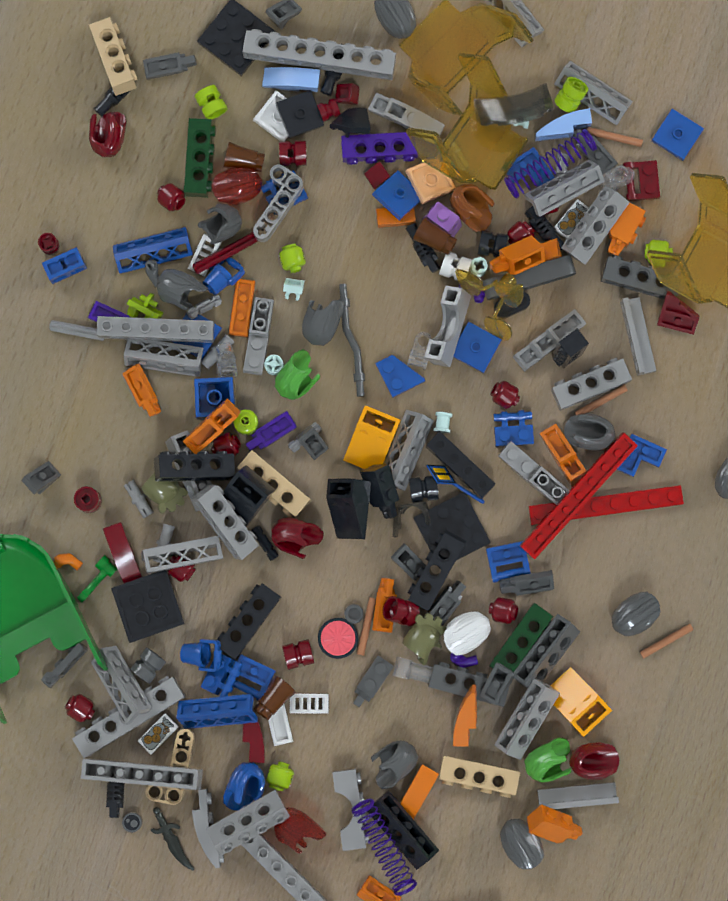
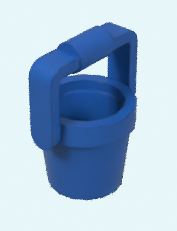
M229 257L210 267L211 272L202 283L208 287V291L211 294L217 295L227 286L234 285L245 274V271L238 261ZM225 261L234 269L239 270L233 277L221 266Z
M199 639L200 643L183 644L180 650V658L183 663L196 665L199 667V671L215 672L220 669L222 650L219 640ZM208 643L215 644L214 668L207 667L211 659V648Z

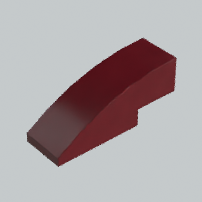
M120 522L103 528L123 583L142 578L123 523Z
M259 720L256 723L243 724L242 742H250L249 762L265 763V743Z

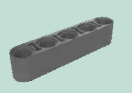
M571 255L543 262L517 275L506 273L482 281L487 300H494L518 291L528 290L571 277L576 274Z

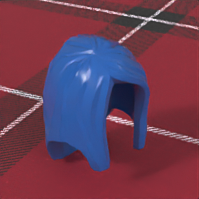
M242 763L231 774L223 796V804L228 809L238 811L262 797L265 777L263 771L255 763Z

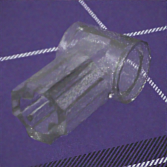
M397 657L392 676L429 683L433 667L423 666L422 664L414 663L412 660Z

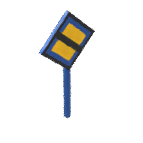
M427 465L437 484H452L484 504V500L457 484L445 465Z

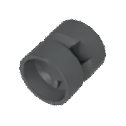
M146 647L140 655L141 660L136 661L130 670L150 684L156 677V670L160 671L166 661Z

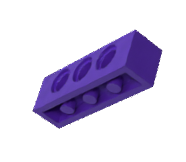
M417 131L350 135L349 138L341 136L343 162H347L348 165H355L360 161L373 164L378 160L392 163L396 159L410 162L418 158ZM401 144L404 149L398 152L393 147ZM382 145L385 150L379 153L375 151V147ZM359 146H363L366 148V151L360 154L356 152V149Z

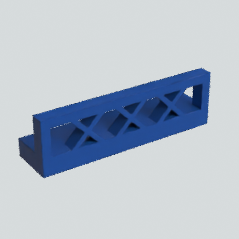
M186 227L113 245V254L119 274L145 268L147 261L143 262L138 259L142 254L150 255L149 260H155L157 264L193 255ZM186 243L187 251L179 252L175 250L178 245ZM161 249L169 251L166 256L161 257L157 255ZM126 258L132 260L130 265L121 266L120 260Z
M251 694L179 701L176 717L185 729L256 723L258 721L257 715L252 710L254 697Z

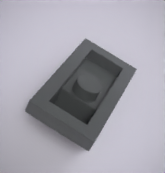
M282 0L266 9L265 12L282 30L288 20L300 14L302 8L294 0Z
M311 425L295 437L313 460H316L329 449Z
M48 461L25 475L21 481L33 494H41L61 474Z
M405 543L391 556V559L414 581L418 578L417 574L421 567L426 568V565Z
M497 662L479 696L494 705L499 704L506 688L512 683L514 672Z

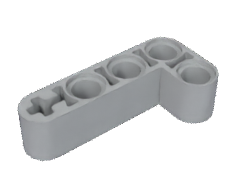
M274 165L270 170L272 182L280 187V189L253 228L255 238L259 242H266L271 238L303 191L302 179L282 165ZM277 171L284 173L280 179L275 178L274 174ZM292 182L300 184L297 189H291L289 185ZM286 197L289 199V202L281 205L279 199ZM270 213L278 214L276 220H269L268 216ZM265 228L266 234L260 235L259 230L263 231Z

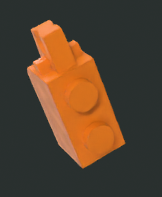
M632 203L628 204L608 233L611 240L607 251L609 254L618 256L624 247H627L629 243H634L638 235L635 233L637 227L641 228L646 220V217H644L645 210Z
M531 235L500 249V256L490 261L489 265L494 273L507 271L511 275H517L545 262L544 246Z
M542 804L527 816L529 833L555 843H562L567 838L576 840L583 834L582 827L573 823L572 816Z

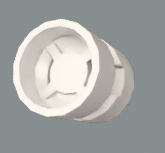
M454 253L445 255L439 275L448 278L453 276L454 280L465 283L472 259L463 256L458 258L457 254Z

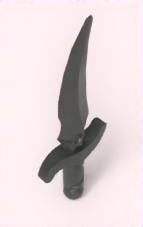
M155 807L153 813L156 814L155 817L161 828H152L151 832L154 834L162 833L164 836L163 840L167 842L172 855L183 866L193 871L194 867L186 858L178 837L171 830V828L180 829V826L176 823H167L160 808Z

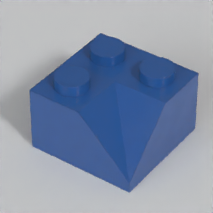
M233 377L194 379L197 420H204L227 398L235 405Z

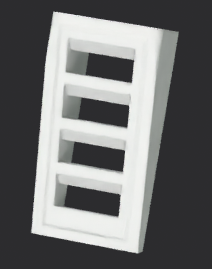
M203 234L188 269L194 271L193 264L201 260L198 258L199 255L203 257L209 256V254L201 251L202 248L213 254L219 250L222 242L214 244L215 246L212 248L205 244L206 241L211 242L207 234ZM209 269L199 274L205 277Z
M294 694L290 698V713L328 714L329 694ZM296 698H299V709H295ZM303 698H307V709H303ZM311 698H315V709H311ZM319 698H322V709H319Z

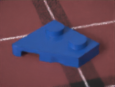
M393 355L375 363L392 398L425 382L421 375Z

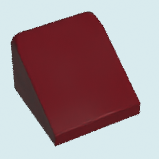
M353 83L337 84L336 102L339 104L357 105L359 86Z
M380 161L364 173L374 190L390 178Z

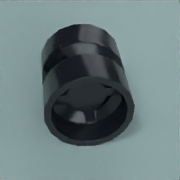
M482 230L478 254L484 256L492 254L493 257L497 258L500 256L499 250L507 246L508 235L502 233L494 235L491 231ZM489 241H494L493 248L488 247Z
M427 476L424 480H421L420 477L409 479L412 503L423 502L424 498H427L428 501L439 500L438 486L433 476Z

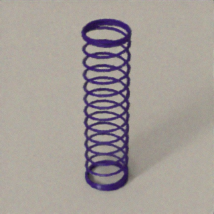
M583 129L582 133H577V138L571 136V142L565 140V147L559 144L558 150L552 148V154L546 152V158L540 156L539 162L533 160V166L527 164V170L520 168L521 174L514 171V178L508 175V177L504 178V181L511 194L515 198H519V193L510 178L514 180L522 194H524L515 173L522 178L528 190L531 191L523 176L522 169L529 175L533 184L537 187L535 180L530 174L528 165L536 172L540 181L544 182L537 172L534 161L540 165L546 177L550 179L542 165L541 158L548 163L551 171L556 175L547 154L555 160L558 168L562 171V167L556 160L553 150L558 152L565 165L569 167L560 151V146L566 150L571 161L575 163L574 158L567 149L566 142L573 147L576 155L581 159L579 152L574 147L572 138L580 144L584 154L588 155L580 142L578 134L583 136L591 151L597 150L596 143L591 134L586 129Z
M366 799L356 804L351 809V812L354 814V817H358L371 808H376L374 813L362 817L357 823H363L375 814L380 815L377 820L362 826L361 830H366L378 821H383L380 827L366 832L364 837L375 834L381 828H387L385 833L372 837L368 840V843L371 844L378 841L385 834L390 835L389 839L375 844L371 850L381 848L388 841L394 842L392 846L378 851L375 857L387 853L393 847L397 848L395 853L384 856L378 863H384L396 854H400L399 859L385 864L382 870H387L399 861H404L402 866L393 868L385 874L386 877H389L399 872L403 867L408 869L405 873L398 874L389 880V883H394L402 879L406 874H411L410 879L403 880L392 887L396 896L404 895L412 891L417 886V882L415 879H412L413 874L408 872L409 867L404 866L406 860L401 859L402 854L398 852L399 847L394 846L395 840L391 839V833H387L388 827L384 826L385 821L380 819L381 814L376 813L378 807L373 806L374 799ZM366 803H369L367 806H365V807H363V808H361V809H359V810H356V809L359 808L360 806H362V805H364V804H366ZM414 883L408 889L398 892L404 886Z

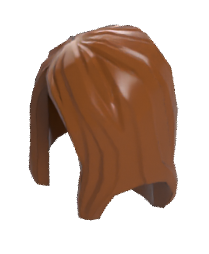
M473 184L460 185L453 190L450 202L455 214L473 231L482 232V230H486L492 220L488 204L493 207L495 204L493 199Z

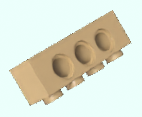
M108 17L89 24L115 96L136 89L134 81L138 79L134 69L130 70L129 65L132 64L129 55H124L123 50L126 47L123 39H118L117 34H120L117 23H112L111 18Z
M252 450L237 467L238 470L246 465L253 471L255 469H262L264 473L261 478L267 483L276 481L278 488L268 500L275 506L279 503L284 508L282 512L290 518L292 516L297 518L311 502L310 498ZM285 493L293 495V500L290 503L282 501Z
M444 755L439 773V779L442 780V784L453 786L454 782L460 783L461 788L470 790L473 789V786L481 788L480 792L492 794V790L500 792L499 796L511 798V794L516 795L520 771ZM457 768L465 770V776L461 779L456 778L454 775V771ZM476 772L484 774V780L480 783L475 782L473 779ZM495 776L503 778V784L499 787L493 785V778Z

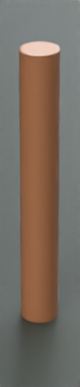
M587 127V131L593 136L638 147L642 146L643 140Z
M623 384L575 411L574 414L589 413L628 390Z
M369 597L357 654L363 656L374 614L375 598Z
M689 623L642 650L640 655L643 659L693 631V627Z

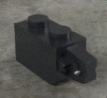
M375 464L360 471L362 480L371 482L370 504L373 507H379L385 519H392L397 516L395 502L400 499L389 464Z

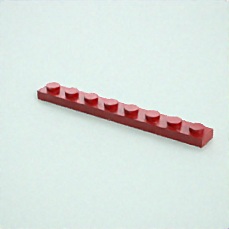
M622 432L520 544V547L531 558L536 559L638 445Z
M681 485L591 497L571 520L683 505ZM554 503L528 506L531 526L539 525L556 505Z

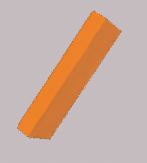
M239 279L236 282L229 335L248 338L256 283L253 280Z

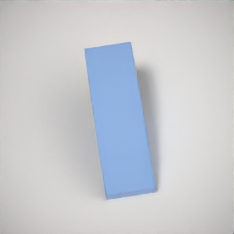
M295 67L265 68L262 87L300 92V90L318 92L320 70Z
M590 108L574 111L551 121L536 132L535 141L570 138L573 136L575 129L591 127Z

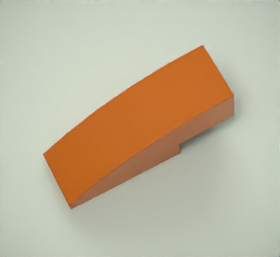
M227 398L183 440V443L194 454H197V452L203 450L239 416L241 411Z
M554 424L542 431L540 436L566 479L573 486L587 470L578 459L576 452L557 424Z
M476 685L471 686L460 705L454 728L453 746L468 747L470 729H476Z
M421 764L400 802L413 820L439 773Z

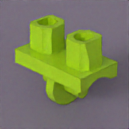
M150 293L148 297L141 294L139 299L133 297L127 302V305H129L127 315L132 318H137L139 313L142 312L146 314L144 318L160 319L164 312L156 309L158 302L153 300L155 296L153 293Z

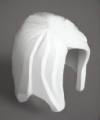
M467 612L455 617L447 624V629L444 633V642L448 650L455 655H463L482 644L487 639L491 630L489 619L479 612Z

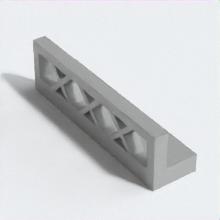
M484 0L521 47H524L533 37L540 35L544 31L543 27L521 0H501L504 3V10L497 8L496 0ZM508 14H512L515 17V25L509 23ZM519 28L524 29L528 34L524 40L519 35Z
M572 61L565 65L554 85L562 89L563 83L561 80L564 75L576 77L583 81L588 87V95L581 102L615 125H618L633 102ZM593 98H601L604 106L598 107L595 105ZM614 107L621 111L617 118L612 116L609 108Z
M587 160L524 194L526 200L533 204L536 215L540 217L605 181L599 165L591 160Z
M640 297L633 299L623 298L620 305L636 374L639 376L656 372Z
M127 340L124 363L125 366L131 367L140 363L144 369L200 377L204 349L162 341ZM132 343L140 344L142 347L138 351L130 350ZM159 347L161 351L154 354L149 349ZM173 349L177 350L180 354L174 357L169 356L167 352ZM191 352L198 353L197 360L188 359L186 355Z
M410 410L405 411L384 464H389L390 470L392 469V477L396 488L403 491L407 488L409 479L434 421L423 414ZM411 416H414L413 424L409 426V419ZM406 434V441L401 444L402 436ZM399 452V458L394 461L395 454Z
M219 536L144 549L141 552V558L145 563L147 573L223 559ZM216 547L217 555L209 556L204 551L205 549ZM197 551L200 553L198 558L194 560L185 556L189 552ZM173 555L181 557L178 563H171L166 558ZM157 558L162 560L159 566L150 568L149 560Z
M117 646L101 648L100 653L108 669L104 671L97 664L95 657L91 663L125 723L131 724L138 714L149 712L152 706ZM109 674L112 677V684L109 681ZM118 690L121 692V700L118 696ZM127 705L132 711L130 715L127 712Z
M615 782L537 790L539 806L542 804L552 809L619 803Z

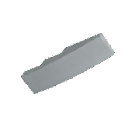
M574 309L516 353L513 358L525 372L552 352L560 340L576 328L580 330L587 323Z

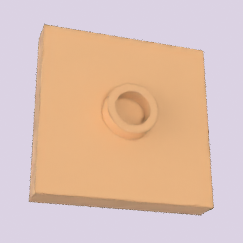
M440 156L405 171L422 205L452 193L456 188Z

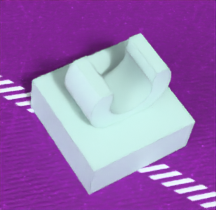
M286 278L283 292H286L285 298L288 299L290 293H295L296 300L298 301L300 294L303 292L305 281Z

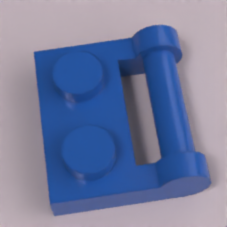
M523 541L486 549L493 583L505 578L531 574L527 553L520 547ZM522 561L523 567L501 572L496 570L497 566Z
M240 654L237 661L243 664L240 669V676L262 687L258 691L236 679L232 687L246 694H251L258 701L269 687L276 671Z

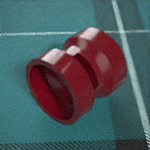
M335 98L330 99L328 104H317L323 122L328 121L331 116L336 118L341 114Z
M44 233L39 237L38 245L45 254L53 255L59 250V242L52 233Z

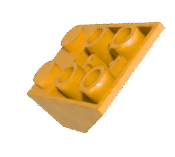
M365 405L343 461L362 469L375 464H383L401 420Z
M571 667L550 685L560 693L553 706L582 737L612 711L602 698Z

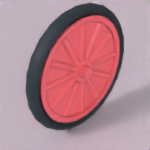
M330 619L319 630V647L323 653L331 658H345L351 655L358 645L357 629L346 619Z

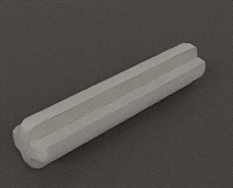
M51 320L49 325L51 331L104 340L97 336V329L55 320Z

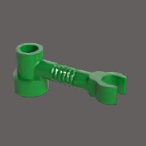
M106 555L95 565L100 572L77 597L80 602L83 603L107 575L111 577L118 570Z

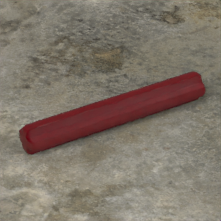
M254 232L194 263L193 270L196 274H199L258 242Z

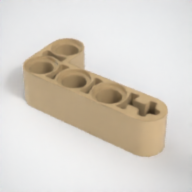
M182 729L177 733L170 766L190 767L195 742V734L191 729ZM186 732L191 737L185 744V746H189V750L178 748L179 745H183L184 739L181 738V735H184ZM180 751L185 752L187 755L185 762H180L177 759V754ZM149 785L146 788V796L149 800L171 805L180 803L185 793V789L156 786L160 789V795L153 797L150 793L153 786ZM171 790L178 791L179 799L177 801L170 799L169 793Z

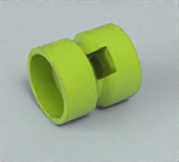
M568 77L554 101L563 111L568 113L574 112L587 94L588 87L580 79Z
M216 85L207 86L194 95L198 105L203 107L202 113L206 119L213 120L228 110L224 100L219 99L221 95Z

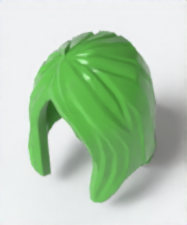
M302 349L295 352L276 376L274 387L280 396L290 400L298 399L304 396L320 379L319 373L314 379L309 377L312 371L308 367L311 357L306 350Z
M556 738L534 749L524 760L526 773L533 780L539 782L553 781L572 772L571 768L564 771L561 770V763L567 761L566 756L570 753L569 741L564 738Z

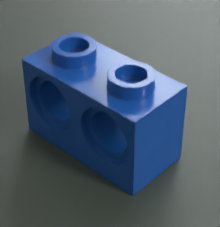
M77 247L42 263L52 284L87 269Z

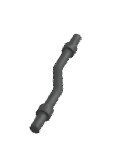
M339 284V300L343 302L342 330L354 352L355 374L353 376L354 382H356L357 397H364L363 382L365 381V373L362 371L361 349L350 329L348 310L350 299L347 297V284Z

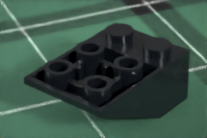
M246 465L229 482L223 491V496L234 505L235 513L246 522L245 527L247 528L274 493L275 489ZM216 503L213 508L217 509L218 503Z
M328 479L326 499L337 539L365 540L371 482L359 479Z

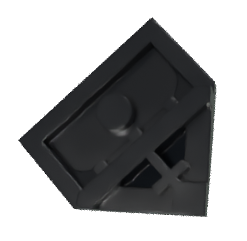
M348 108L330 124L329 128L341 130L347 138H349L350 133L370 134L371 126L367 108Z

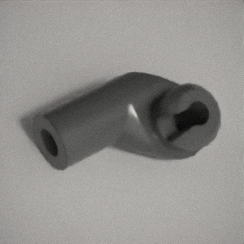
M149 260L145 264L146 274L155 288H157V280L159 278L158 264L155 260Z

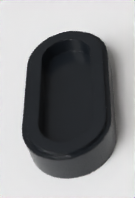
M518 291L498 300L494 306L495 315L498 318L506 319L526 310L530 304V296L524 291Z

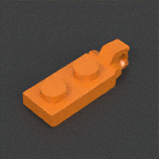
M140 363L135 364L125 371L123 376L139 407L142 406L144 410L146 409L150 417L155 416L161 412L157 403V396Z
M381 578L376 596L372 627L374 631L392 633L393 622L384 619L383 606L389 597H397L393 589L394 579Z

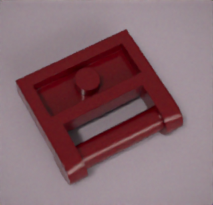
M657 160L623 163V170L626 173L627 201L660 199ZM633 169H638L640 193L638 194L635 193Z

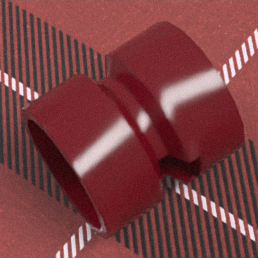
M290 141L279 142L280 165L291 166L292 163H295L296 166H307L306 141H295L294 144H291ZM288 150H294V157H289Z
M85 486L75 492L74 503L81 511L94 513L101 507L102 497L92 487Z
M391 596L386 600L383 606V617L385 620L409 627L416 623L415 617L419 614L418 605L395 596Z
M309 639L298 641L297 645L293 643L282 645L288 670L298 668L301 663L304 666L314 664Z

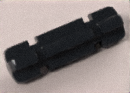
M259 525L254 527L251 531L257 537L256 540L263 551L267 553L266 555L269 560L273 561L279 556L278 553L273 549V545L266 534H263L262 528Z

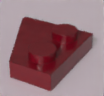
M667 291L657 325L694 335L700 315L673 293Z

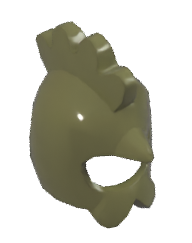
M155 472L141 488L148 498L158 504V510L161 514L166 509L169 512H174L176 505L183 506L185 501L182 497L188 494L186 489L179 486V481L155 482Z
M426 613L424 617L420 614L416 615V624L407 632L402 642L407 648L418 655V661L423 666L426 665L429 653L433 647L442 648L440 636L447 629L444 625H441L442 619L437 616L433 619L430 613Z

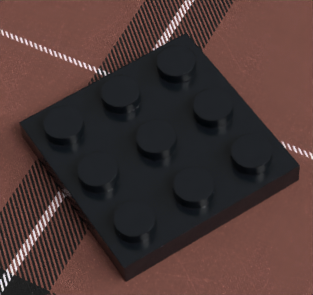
M229 0L197 40V43L242 77L254 62L253 59H247L243 56L246 30L257 29L268 34L276 31L237 1ZM263 42L259 47L265 48L268 43Z
M464 492L413 517L429 550L435 551L438 546L435 543L440 533L444 535L446 530L466 540L457 560L491 543ZM440 549L441 556H450L448 549Z
M162 570L111 588L129 643L185 624L167 570Z

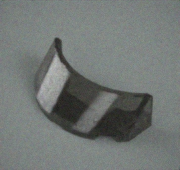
M547 83L515 95L474 99L476 120L482 126L518 124L544 116L545 112L554 110Z

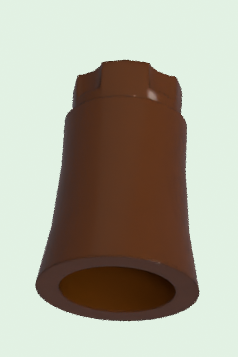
M229 142L223 168L261 172L265 154Z
M427 217L423 219L413 237L414 241L423 243L446 255L451 253L457 242L455 237L434 224Z
M275 676L254 709L264 719L269 720L296 691L283 679Z

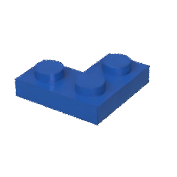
M533 147L505 165L502 170L507 177L510 175L514 178V171L521 174L520 168L527 170V164L533 166V160L539 162L540 155ZM542 158V165L550 179L546 177L540 165L535 161L534 163L537 172L544 181L543 183L538 178L536 172L528 165L530 174L535 180L537 187L555 178ZM522 169L523 176H527L528 174ZM515 173L517 181L522 179L517 173Z
M631 434L630 438L638 446L616 470L634 477L641 460L659 468L667 449Z

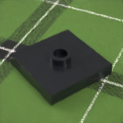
M311 90L275 103L289 139L324 127V122Z

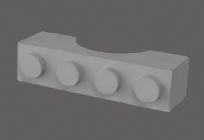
M445 286L440 302L443 311L442 325L437 336L429 339L424 356L434 365L451 366L471 299V295L463 288Z
M356 769L332 772L336 793L346 796L351 802L352 807L364 801L363 792H359L358 784H362L360 772L356 773ZM366 812L358 817H354L353 814L351 822L340 830L343 851L366 848L369 836L364 837V835L368 831L361 830V827L367 821L360 824L357 823L359 819L366 816Z

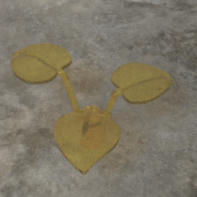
M456 269L455 273L460 286L471 295L478 296L481 291L494 286L501 300L493 314V318L490 316L485 317L484 325L489 333L503 341H508L512 337V329L507 322L497 319V314L503 302L514 308L521 304L523 284H517L515 277L506 273L499 281L495 279L493 283L483 286L482 280L476 275Z

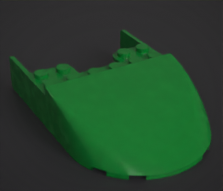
M1 533L0 684L14 678L20 672V664L16 655L48 638L51 639L54 647L61 651L67 650L86 640L97 664L106 671L108 667L78 607V603L49 554L39 544L27 537ZM0 707V722L5 724L7 720Z

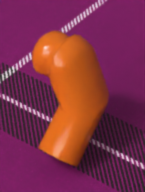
M70 553L58 554L53 561L57 568L69 564L77 571L83 565L80 560Z

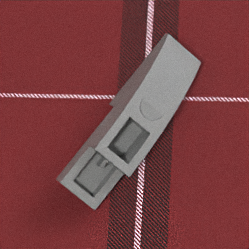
M379 93L375 94L368 108L370 112L395 122L409 131H417L418 135L434 142L438 141L445 127L443 123L392 97L390 99Z
M255 297L243 373L262 375L274 305V300Z
M512 441L499 453L498 457L509 465L515 473L555 505L569 492L563 484L542 466L533 461Z
M208 788L199 789L200 809L192 810L195 831L202 849L215 868H220L221 863H224V854H219L206 828L210 827V824L214 823L213 812H209V804H212L211 792L208 793Z

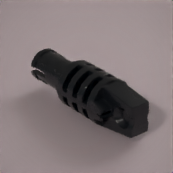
M338 53L334 55V58L341 59L343 55ZM325 70L326 78L320 92L331 96L335 83L339 81L342 73Z
M110 87L104 95L105 98L94 107V110L103 117L113 105H118L130 91L115 96L113 88Z
M533 206L526 210L525 215L529 219V224L541 236L542 240L550 241L557 238L560 250H563L561 247L564 242L556 234V228L546 219V216L542 215L539 217L536 215Z
M416 223L406 227V231L412 240L418 229ZM413 240V248L424 267L428 265L432 273L440 270L436 261L439 258L434 249Z
M109 781L107 783L106 807L109 808L110 818H119L120 808H123L125 783Z

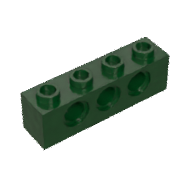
M189 118L184 194L186 197L208 198V192H212V181H209V175L213 174V162H210L211 155H214L215 144H212V137L216 135V125H213L212 119ZM205 136L207 139L204 143H198L197 138ZM200 154L205 156L202 162L195 160ZM197 173L204 174L201 180H195L194 176Z
M533 603L489 667L493 669L498 662L514 672L529 653L531 647L541 637L540 635L543 630H546L550 625L553 616L536 603ZM531 621L538 623L539 629L537 632L529 630L528 625ZM525 637L528 644L525 648L518 646V638ZM510 652L514 653L517 657L516 662L513 664L506 661V656Z

